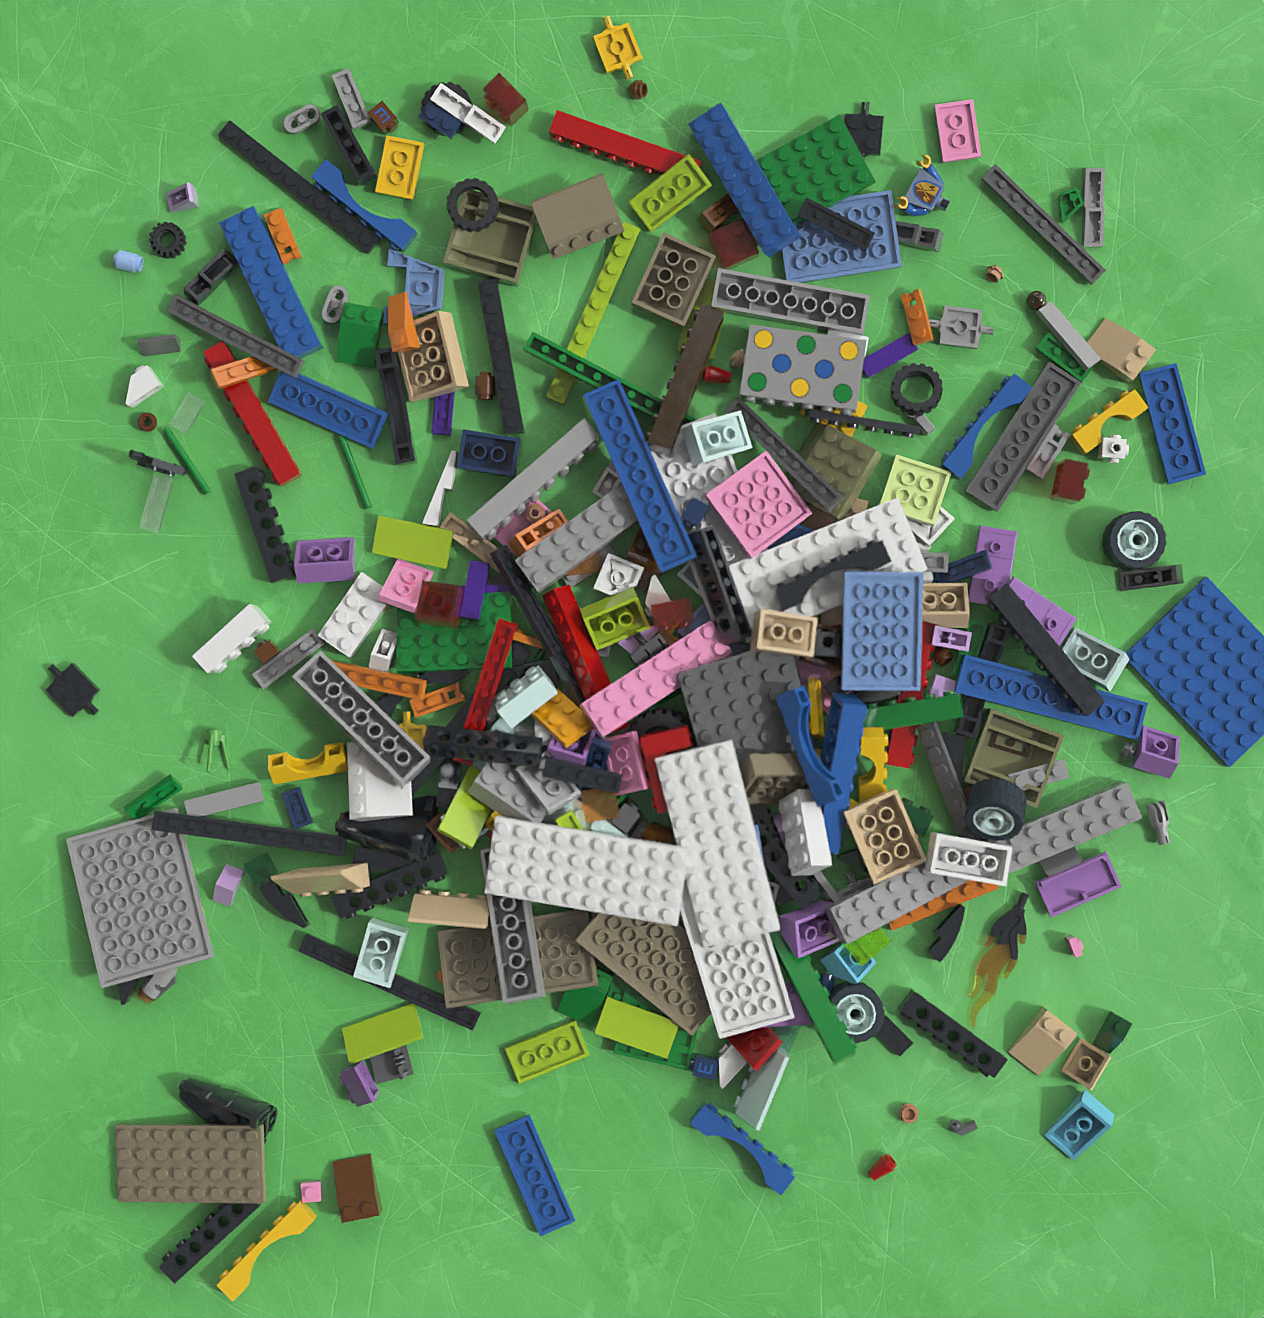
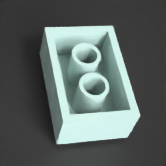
M539 665L528 669L524 677L514 680L507 690L497 693L493 700L497 712L511 729L558 693L552 681Z

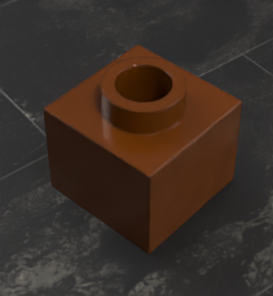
M266 639L256 646L258 649L254 651L263 664H266L281 653L273 640L266 641Z

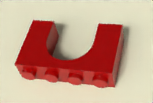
M687 725L645 734L640 737L641 741H638L639 750L644 752L645 756L643 767L645 771H648L650 777L647 779L649 790H653L654 794L652 798L653 808L657 809L658 814L668 812V807L655 758L661 757L669 751L691 747L692 743Z

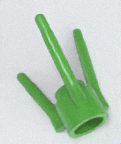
M206 730V734H204V743L199 763H203L207 745H209L207 773L210 772L213 745H219V742L222 745L226 768L230 769L225 735H221L222 730Z

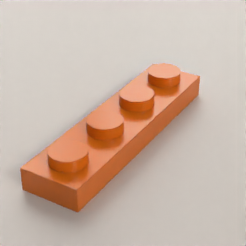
M252 356L211 369L210 374L217 389H221L279 369Z

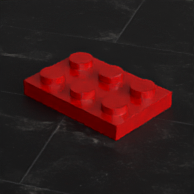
M760 1027L726 1037L756 1071L783 1043L770 1027Z

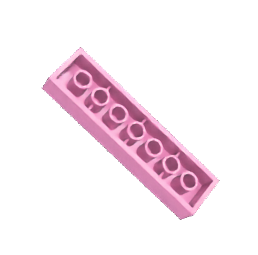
M710 620L583 702L580 708L599 737L602 738L679 688L680 685L676 673L722 659L731 654L732 651L728 645H724L720 632L712 620Z

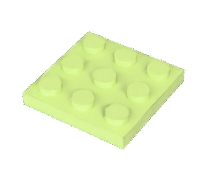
M896 454L880 504L899 498L906 518L934 527L952 472Z

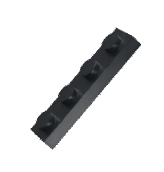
M807 197L797 216L865 251L875 232Z
M547 756L542 772V777L617 794L623 776L621 773Z

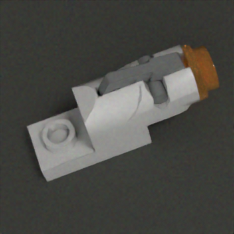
M179 967L149 975L143 986L139 989V998L148 1004L159 998L177 982L175 975Z

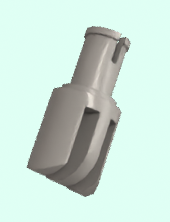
M1161 800L1146 805L1150 825L1156 830L1158 845L1170 843L1167 826L1170 822L1165 801Z

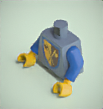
M921 155L924 158L923 163L919 160L916 161V164L922 166L923 169L920 168L905 197H897L900 200V205L894 204V208L902 209V211L910 216L930 214L934 206L945 211L950 203L949 200L940 196L945 187L937 170L931 164L930 157L927 155Z

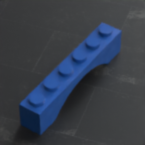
M325 159L312 175V179L315 182L313 185L322 192L326 190L330 193L328 196L337 204L340 201L345 205L343 209L352 216L355 213L360 217L358 221L365 227L370 225L374 228V233L381 239L385 237L389 240V245L394 250L398 251L400 249L404 252L418 235L416 230L402 219L380 217L362 208L349 194L342 172Z
M1015 373L1011 377L1007 375L1000 384L1003 386L1000 391L997 392L995 390L989 397L991 401L987 407L983 405L978 411V419L975 422L971 421L965 428L966 434L963 437L959 436L953 443L955 448L951 452L947 451L941 458L943 463L940 466L952 472L951 475L957 480L961 479L973 464L975 441L983 425L998 411L1020 404L1033 388Z
M805 687L795 688L776 696L778 708L782 712L784 724L791 736V743L797 752L799 764L803 768L805 780L809 784L812 799L816 806L820 807L846 797L839 778L833 775L821 763L812 747L808 729L811 703Z
M703 1102L690 1118V1124L705 1136L726 1137L744 1146L759 1163L764 1174L765 1183L779 1195H782L795 1178L794 1169L786 1162L782 1164L778 1161L779 1157L774 1152L764 1150V1145L760 1141L749 1138V1133L745 1129L734 1126V1121L727 1115H720L718 1108L712 1103L707 1104Z

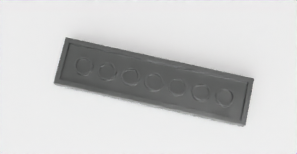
M1048 362L965 492L998 512L1081 382L1051 362Z

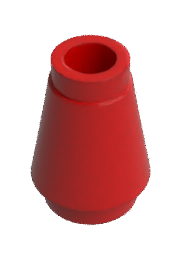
M710 364V366H705L702 380L707 381V383H730L732 372Z
M889 1154L882 1155L868 1171V1174L876 1181L893 1172L897 1164Z

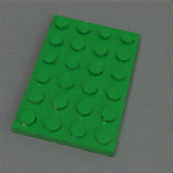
M840 114L757 159L758 164L795 226L806 221L797 216L806 197L826 208H830L876 183Z
M510 591L485 593L480 620L460 617L464 594L423 595L415 613L397 607L396 672L482 670L498 619L501 618L512 622V593ZM512 644L504 669L512 668Z

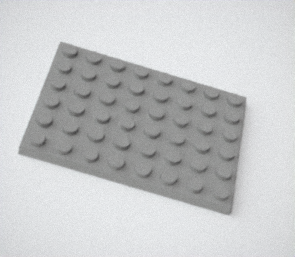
M178 808L163 811L168 813L180 814ZM154 814L66 839L101 988L215 957L186 837L182 834L152 831Z

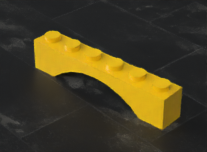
M302 1199L297 1204L293 1202L286 1209L288 1213L284 1217L280 1215L272 1223L274 1227L270 1231L266 1229L259 1236L261 1240L257 1244L253 1242L245 1250L247 1254L243 1258L239 1256L232 1263L234 1267L230 1271L226 1269L218 1277L220 1281L216 1286L232 1302L249 1285L254 1262L263 1249L280 1238L301 1234L315 1220L317 1215L305 1203H302Z

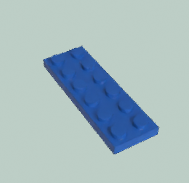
M1177 363L1138 373L1144 400L1149 407L1147 411L1167 485L1206 475Z
M281 370L268 401L372 449L375 448L388 415L387 412L303 374L299 373L297 378H294Z
M530 1114L496 1128L494 1132L539 1235H545L575 1222L576 1219Z

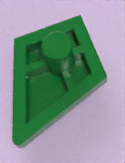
M1077 186L1058 195L1062 224L1084 205Z

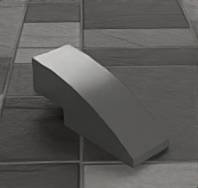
M896 221L899 244L940 252L944 236L940 229Z

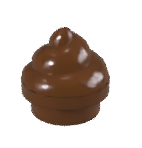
M635 80L627 88V91L634 99L641 100L647 96L648 86L642 80Z
M935 647L934 661L936 664L942 667L953 660L952 652L949 648Z

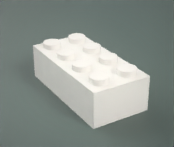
M361 572L318 636L346 656L353 657L389 605L378 600L383 586L367 574Z
M249 604L192 657L208 674L221 673L227 668V662L237 659L242 654L240 651L244 647H250L256 641L254 638L257 635H263L270 628L268 625L271 623V620L257 605Z
M798 789L779 800V811L782 817V829L786 840L785 847L788 852V864L791 869V875H813L832 865L821 806H816L812 799L811 790Z
M931 832L924 870L940 875L1006 886L1013 847Z

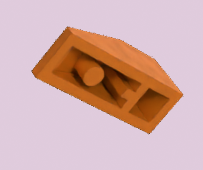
M407 292L389 297L388 334L392 352L406 353L420 348Z
M557 509L516 534L508 544L519 558L565 525L568 520L561 510Z

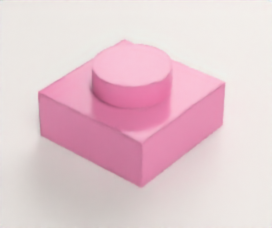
M1073 935L1065 937L1071 955L1075 958L1082 956L1081 950L1083 945L1081 940Z
M321 1180L301 1182L302 1203L322 1201Z

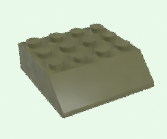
M475 190L465 191L460 200L458 213L468 221L479 220L488 211V198L482 192ZM497 197L499 212L494 223H491L487 229L484 228L480 232H467V230H461L457 225H453L443 263L464 272L488 279L497 278L499 282L519 287L536 228L537 218L531 206Z
M815 423L798 454L844 499L829 512L788 471L785 476L805 504L837 521H841L846 518L879 462L881 455L872 447L829 425Z
M988 708L962 780L974 785L983 779L1000 778L1015 783V779L1008 777L1007 774L1049 763L1045 773V780L1042 781L1041 786L1035 787L1027 783L1024 786L1029 788L1024 790V794L1027 797V805L1038 808L1064 735ZM994 731L999 732L995 742L997 745L1024 752L1026 744H1031L1028 756L1024 757L990 747ZM1009 739H1013L1015 741V745L1010 747L1008 746L1007 741Z

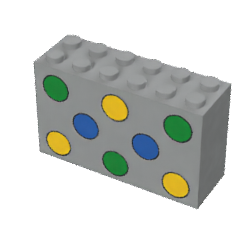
M750 325L740 396L748 403H756V400L763 401L764 405L775 406V403H781L785 408H794L796 405L801 406L802 410L818 408L821 411L832 413L833 411H840V414L852 416V413L856 414L866 340Z

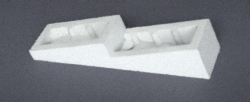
M440 83L429 100L494 144L506 128L442 83Z
M452 450L422 524L435 527L440 526L445 489L453 491L458 459L457 451Z

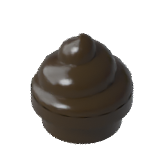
M1033 291L1027 296L1026 302L1030 309L1039 310L1045 306L1046 297L1041 291Z

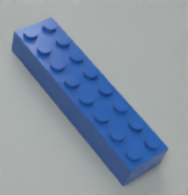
M720 102L688 123L764 254L767 257H771L801 238L802 236L724 105Z
M252 206L219 222L279 348L300 359L323 349L324 347L258 210Z
M832 692L821 760L823 765L839 778L846 797L822 805L821 808L829 852L838 854L839 848L843 844L842 832L846 828V818L843 812L850 807L849 795L853 791L852 779L853 774L857 770L856 758L860 754L859 742L860 737L864 733L863 720L867 716V707L855 694Z

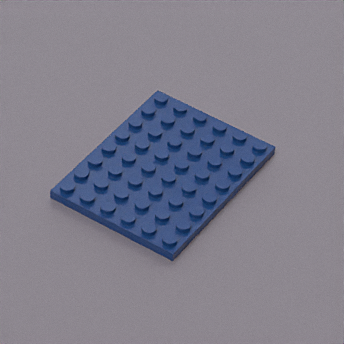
M1204 577L1144 634L1126 654L1129 658L1128 663L1207 746L1228 767H1231L1264 735V636L1208 577Z

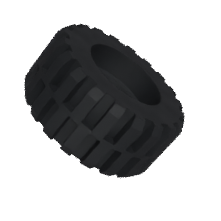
M669 708L650 710L637 717V721L632 722L630 725V732L637 731L639 741H641L640 737L642 735L649 734L656 728L667 727L672 729L687 725L692 744L691 747L679 749V752L698 748L689 717L684 716V713ZM641 752L642 759L645 760L644 752ZM645 771L646 777L649 779V773Z

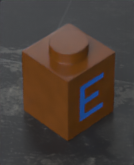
M383 101L368 112L371 120L384 135L392 133L398 127L399 121Z

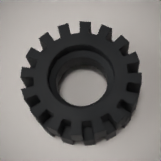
M172 222L158 223V227H153V233L150 232L149 234L151 236L149 238L151 248L159 256L169 259V257L172 259L176 258V255L180 256V252L185 250L184 245L187 244L185 241L186 235L182 229ZM166 233H171L175 237V242L171 247H164L161 244V238Z

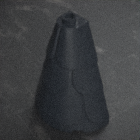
M424 796L412 799L413 815L356 821L350 819L349 811L342 812L339 820L335 823V831L338 832L339 836L367 848L373 847L384 853H390L409 861L421 864L427 863L432 857L437 838L428 829L426 823L439 813L438 806H436L437 798L436 796Z
M193 1078L183 1080L179 1086V1098L208 1124H249V1127L255 1131L261 1124H264V1144L267 1141L265 1138L269 1131H272L278 1115V1109L274 1105L233 1090L221 1088L220 1085Z

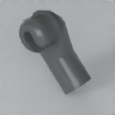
M953 1119L949 1123V1129L961 1136L978 1129L974 1120L964 1124Z

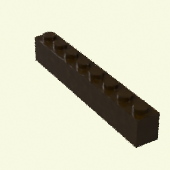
M704 304L694 314L693 320L695 323L693 327H689L687 332L688 341L681 347L680 355L682 356L680 361H676L673 372L675 373L673 378L668 380L666 389H668L667 394L662 396L659 404L661 409L659 413H655L653 418L654 427L648 431L646 436L649 449L671 456L724 320V311Z

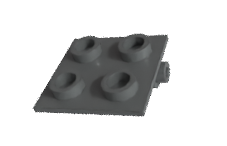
M406 1045L370 1057L376 1084L398 1078L400 1080L405 1079L407 1076L414 1074Z

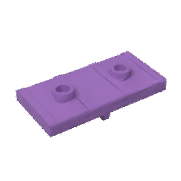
M979 526L975 553L987 550L993 569L971 577L968 591L969 602L986 605L985 597L1001 583H1009L1018 531Z
M1013 576L1008 583L1009 586L1060 646L1077 618Z
M1106 851L1053 876L1035 881L1050 917H1054L1122 887Z

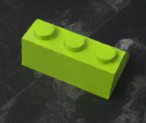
M633 587L580 609L597 650L650 628Z

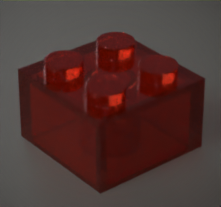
M500 73L483 88L485 95L483 97L486 100V105L491 110L496 109L499 113V118L505 124L509 122L513 126L529 110L527 100Z
M744 218L708 234V239L722 269L731 270L759 257L760 252Z
M1070 459L1059 461L1050 500L1075 504L1084 499L1086 488L1083 486L1090 473V469L1087 468L1088 463Z
M423 580L415 618L421 624L458 629L464 590L460 585Z
M689 598L650 606L654 629L658 628L659 632L671 630L670 626L678 625V628L689 627V623L693 622Z

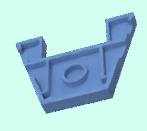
M389 249L387 266L407 268L405 292L408 295L412 316L416 317L441 310L445 271L396 250ZM384 306L383 323L387 325L388 306Z

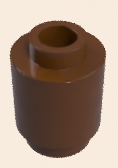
M480 372L479 376H476L475 395H477V400H493V395H495V376H491V372Z

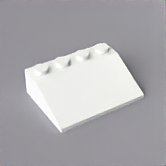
M348 742L350 819L369 821L413 815L411 781L401 789L354 742Z

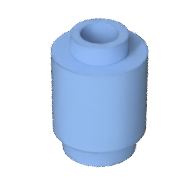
M119 250L118 254L115 253L113 264L116 265L118 270L133 273L141 272L143 257L136 253Z

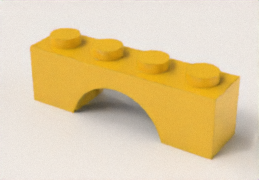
M1127 389L1118 396L1120 400L1116 403L1111 401L1103 407L1104 411L1098 415L1096 412L1087 419L1089 422L1086 425L1082 426V424H1079L1071 430L1073 434L1069 438L1082 455L1088 453L1102 442L1101 428L1108 418L1121 417L1130 421L1149 408L1135 389L1131 392Z
M883 727L864 728L863 736L860 737L861 755L870 758L874 763L866 774L858 777L859 804L886 791V784H883V779H887L886 767L884 768V763H887V751H884V748L888 746V735H884Z
M344 742L324 745L323 751L318 756L310 759H298L287 752L268 755V771L274 785L348 771L347 750Z

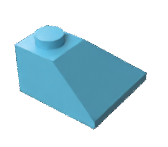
M859 939L848 944L839 942L820 959L831 975L853 984H857L876 964V961Z

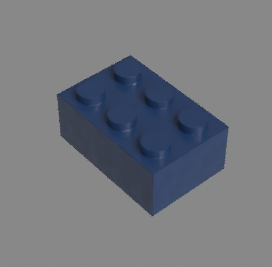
M463 429L457 468L459 470L516 478L521 439Z

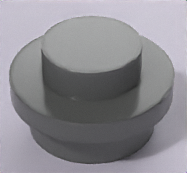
M1127 742L1119 753L1124 761L1126 758L1131 759L1136 751L1134 749L1135 744Z

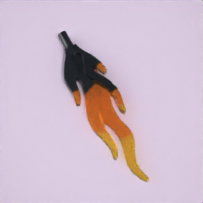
M1024 892L1021 893L1017 905H1014L1011 910L1003 914L993 924L990 935L984 944L985 947H989L1001 931L1000 939L981 958L977 966L974 989L969 994V997L973 998L979 993L985 974H987V984L982 995L972 1007L970 1014L972 1027H975L976 1016L979 1010L994 997L1003 966L1009 960L1003 976L1007 979L1018 960V933L1020 943L1024 944L1026 941L1027 928L1024 906L1029 895Z

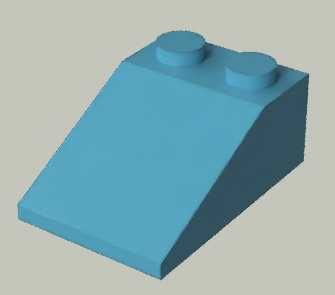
M1084 1090L1068 1105L1045 1132L1044 1136L1074 1161L1112 1126L1114 1114L1089 1092Z

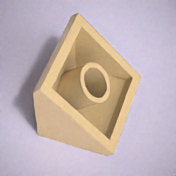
M1080 1038L1061 1071L1088 1089L1093 1090L1111 1056Z

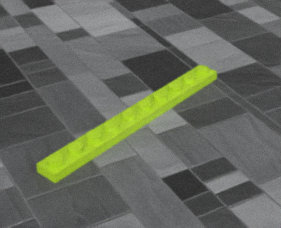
M624 221L622 223L624 232L617 234L567 350L582 358H585L641 231L640 228ZM558 369L546 397L564 405L576 378Z

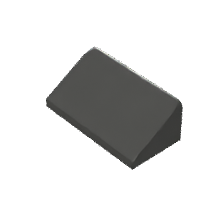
M175 334L137 340L143 356L181 351L180 339Z
M1074 846L1040 860L1039 863L1044 875L1050 877L1082 863V859Z

